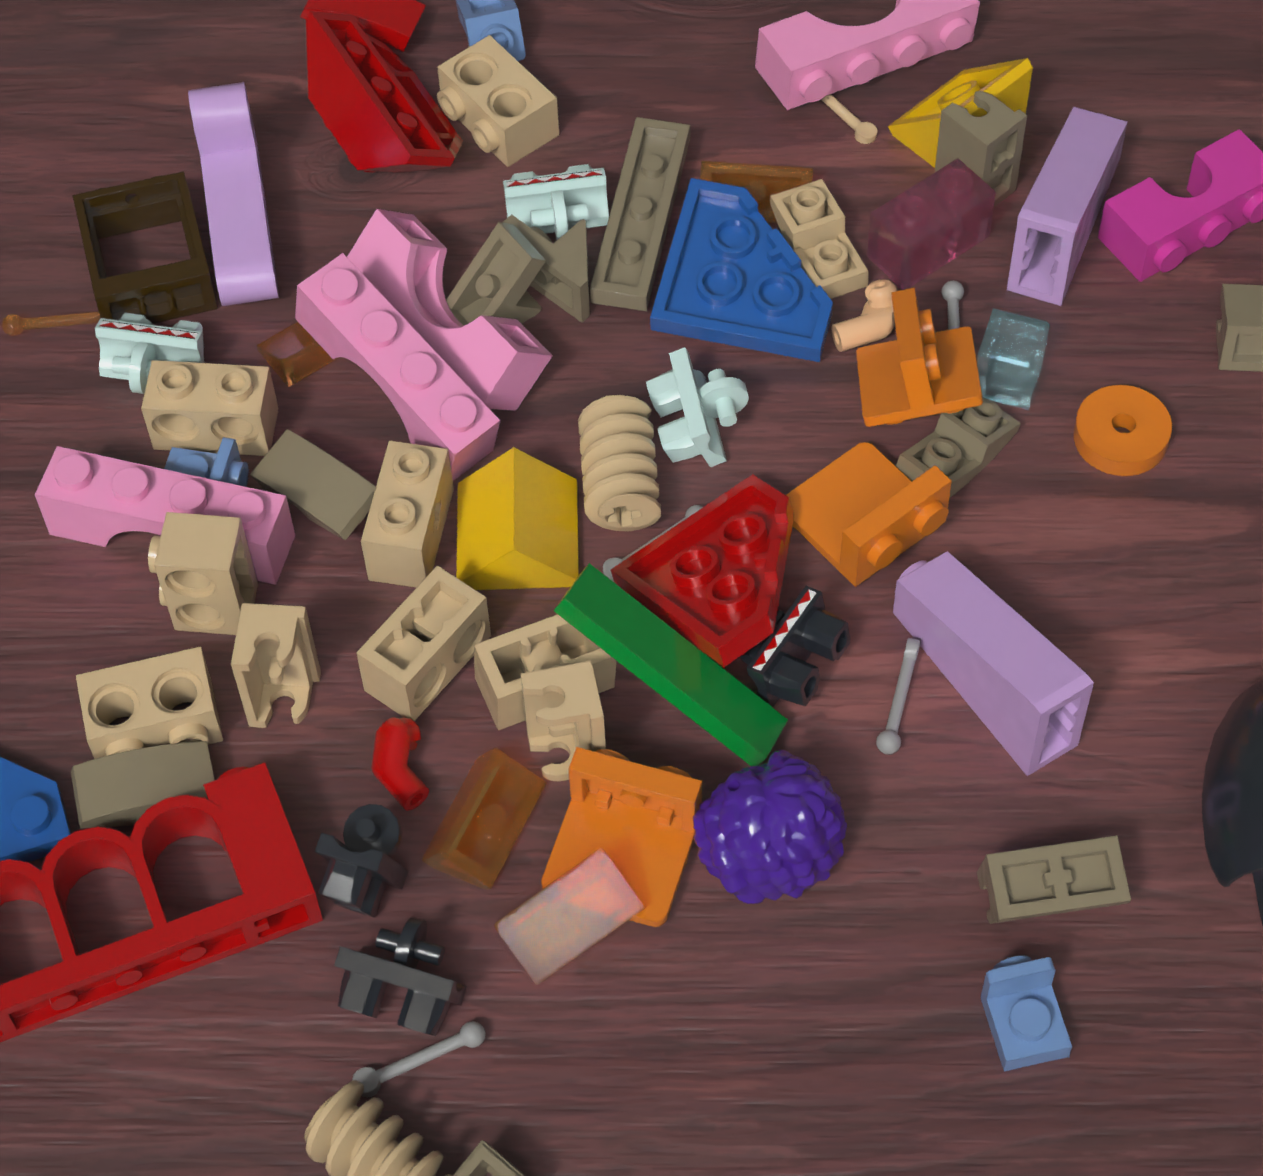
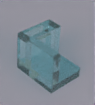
M993 308L977 358L982 397L1029 410L1044 363L1050 330L1048 322Z

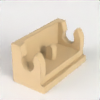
M242 603L231 667L249 727L267 728L273 714L272 704L277 698L282 696L291 697L295 701L291 708L294 724H299L308 713L313 682L320 681L321 669L306 607Z
M591 660L520 674L530 751L549 752L554 748H563L570 754L568 760L562 764L551 763L542 767V776L547 780H569L568 768L576 747L594 752L599 749H606L604 715Z

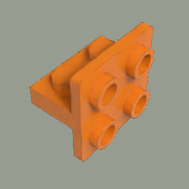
M915 288L891 292L897 340L864 346L856 350L862 414L865 426L898 424L908 419L940 413H956L966 408L982 405L983 397L971 327L966 326L935 332L931 309L919 311Z

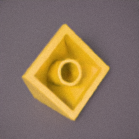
M1024 58L965 69L890 124L888 128L896 139L935 168L941 111L953 102L967 109L968 113L972 116H985L988 114L987 111L978 108L974 103L975 92L983 91L996 97L1014 112L1019 109L1026 114L1033 67L1029 59Z
M513 447L458 482L456 578L474 590L571 587L579 576L577 479Z

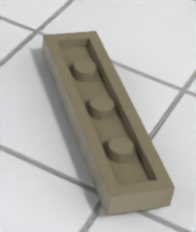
M636 117L590 286L591 303L647 311L690 143V125Z

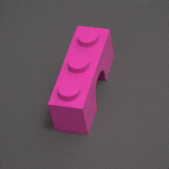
M1240 129L1195 152L1186 189L1193 197L1183 198L1171 195L1149 177L1105 201L1098 238L1139 282L1159 271L1168 272L1174 269L1185 257L1205 246L1211 248L1218 245L1230 232L1246 223H1257L1263 220V152Z

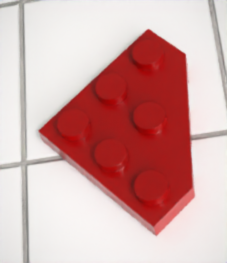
M752 474L610 569L614 582L690 643L725 667L774 633L794 520L790 499Z

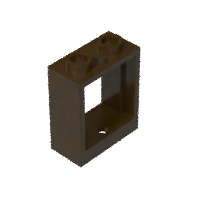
M184 171L72 195L100 318L119 320L124 313L144 315L153 324L217 309L210 273ZM129 194H136L133 197H127ZM179 221L182 222L190 255L189 260L107 277L99 242L100 238Z

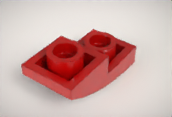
M308 0L300 17L306 20L310 11L355 15L366 26L365 33L404 52L426 5L416 0Z

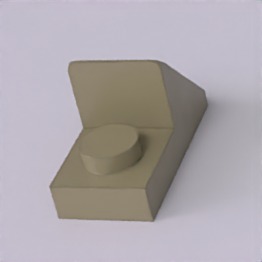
M511 214L503 223L513 224L546 260L530 286L583 323L590 316L586 220H580L553 244L541 229L534 226L529 227Z
M498 222L446 299L447 304L456 319L464 326L481 315L517 319L522 324L536 316L542 309L537 301L527 292V288L546 260L513 224Z

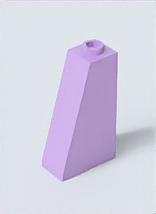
M1073 107L1019 213L1007 284L1008 291L1062 306L1119 163L1127 121Z
M948 551L929 562L921 560L909 566L896 582L894 615L914 639L921 640V648L1026 776L1031 775L1078 746L1094 684L1091 678Z

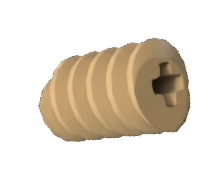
M625 395L605 396L593 401L584 408L578 418L579 434L581 436L582 474L584 475L582 480L583 493L585 494V514L591 522L613 531L645 529L655 524L661 517V505L657 501L659 497V484L655 481L657 477V464L653 461L656 457L655 444L651 441L654 437V427L648 420L652 410L646 402L636 397Z
M359 1080L351 1081L330 1097L317 1110L305 1130L304 1140L307 1143L306 1152L314 1162H326L325 1168L329 1176H435L443 1161V1155L439 1151H432L420 1161L415 1158L423 1144V1137L419 1133H412L400 1143L396 1141L403 1127V1119L400 1116L393 1115L378 1125L376 1121L384 1108L383 1101L379 1098H372L358 1107L357 1103L364 1091V1084Z

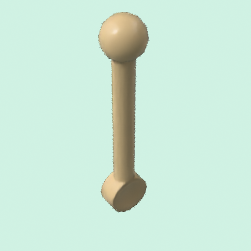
M832 94L821 99L855 131V139L858 142L869 144L876 139L878 131L874 124L861 122Z

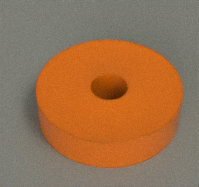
M1129 385L1106 386L1091 393L1081 403L1074 426V442L1082 458L1094 468L1116 476L1139 475L1154 468L1165 456L1172 433V421L1165 405L1150 392ZM1118 427L1126 428V429H1128L1130 432H1129V433H1121V432H1118L1117 430H1115V428H1118Z

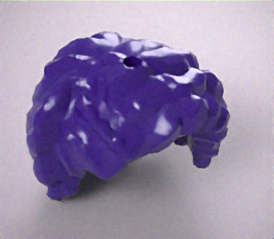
M785 750L774 751L770 755L768 763L760 766L746 767L732 773L726 782L719 784L712 792L710 798L699 804L700 810L693 816L695 844L700 847L698 851L700 862L706 865L711 875L720 879L727 892L734 894L740 901L746 904H761L765 898L776 901L782 894L795 899L802 896L804 889L811 888L817 881L827 880L830 877L829 870L839 862V858L844 854L842 840L845 838L847 823L845 822L840 797L833 791L828 777L822 776L815 765L809 764L802 757L792 755Z

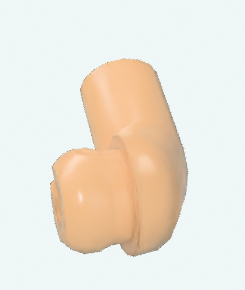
M885 279L871 282L865 290L868 301L863 307L861 316L832 325L833 340L839 352L876 342L890 335L895 326L891 292L897 291L896 285L893 282Z

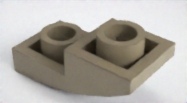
M983 397V404L980 406L966 408L956 413H941L935 431L901 453L896 467L908 479L913 481L936 465L952 480L949 497L951 498L994 459L1018 432L1021 423L1001 410L995 402Z
M288 429L250 474L262 488L272 493L286 495L287 501L296 506L310 521L343 540L349 537L369 512L376 486L348 466Z
M207 741L159 745L125 751L75 765L71 770L80 828L134 826L149 807L165 798L181 795L207 798L203 784L214 781Z

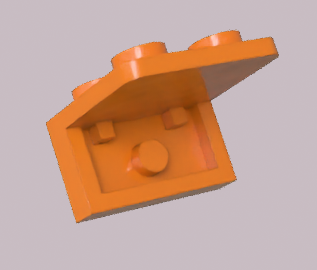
M862 442L790 491L786 496L790 499L794 513L793 527L856 587L878 570L887 567L896 557L925 536L935 532L946 522L949 513L948 504L952 480L934 465L918 478L911 481L875 446Z
M576 747L568 768L571 801L542 876L543 893L552 899L651 927H659L668 919L694 842L693 816L700 810L699 804L702 803V781L692 778L685 771L675 767L661 766L653 768L631 762L627 757L613 750L599 749L594 752Z

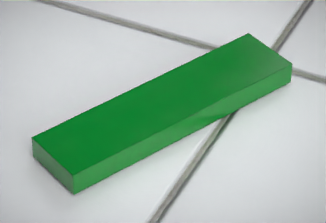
M589 563L553 611L751 767L759 766L769 755L788 719Z

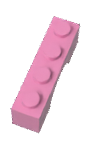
M896 0L895 10L891 14L875 23L862 26H843L829 23L805 11L759 28L755 68L786 110L808 102H816L832 93L856 84L867 83L872 78L902 67H910L923 59L947 50L958 49L964 44L973 41L980 1Z
M376 209L347 258L489 409L516 411L553 355L517 319L481 315L465 326L461 324L451 312L443 290V266L447 248L414 215Z
M344 253L297 285L295 319L332 359L338 357L346 358L370 375L396 408L405 425L411 444L448 449L453 481L494 450L500 424L498 417Z
M60 446L56 447L35 493L50 535L106 547L111 537L122 532L141 531L161 535L166 512L239 517L244 528L257 581L274 585L277 584L296 536L286 495Z

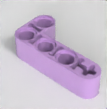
M240 82L188 90L191 117L201 159L213 262L221 305L224 307L279 298L260 158L245 83Z

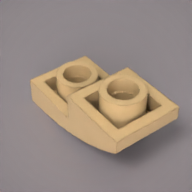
M822 179L770 196V204L782 236L801 259L802 269L816 287L821 286L830 299L868 286L869 271L845 233V215Z

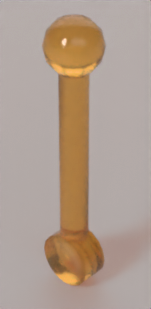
M99 312L21 318L17 314H10L3 318L1 326L7 335L17 336L23 330L98 323L100 315Z

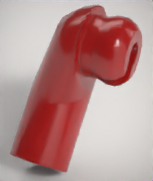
M392 717L384 721L376 731L371 769L374 776L403 809L410 811L421 805L430 792L429 788L408 766L409 753L417 748L416 741L421 739V731L417 723L411 718L403 717L399 719Z

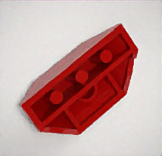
M310 11L306 19L308 99L323 119L325 126L332 132L347 154L350 163L358 171L368 173L376 171L402 173L451 167L463 140L414 71L383 42L365 33L366 26L355 15Z

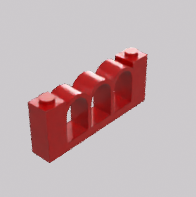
M265 762L250 768L236 767L224 772L217 780L203 784L207 798L181 795L163 799L143 813L134 824L130 838L115 829L93 827L77 830L60 840L47 854L41 870L28 862L11 859L0 861V906L6 902L27 900L37 902L46 908L63 959L60 963L0 985V1043L323 921L315 890ZM201 836L214 840L223 847L229 856L242 895L168 922L154 882L153 870L157 857L168 845L180 838ZM110 867L128 872L139 883L154 927L80 955L67 917L66 902L71 888L81 877L93 870Z

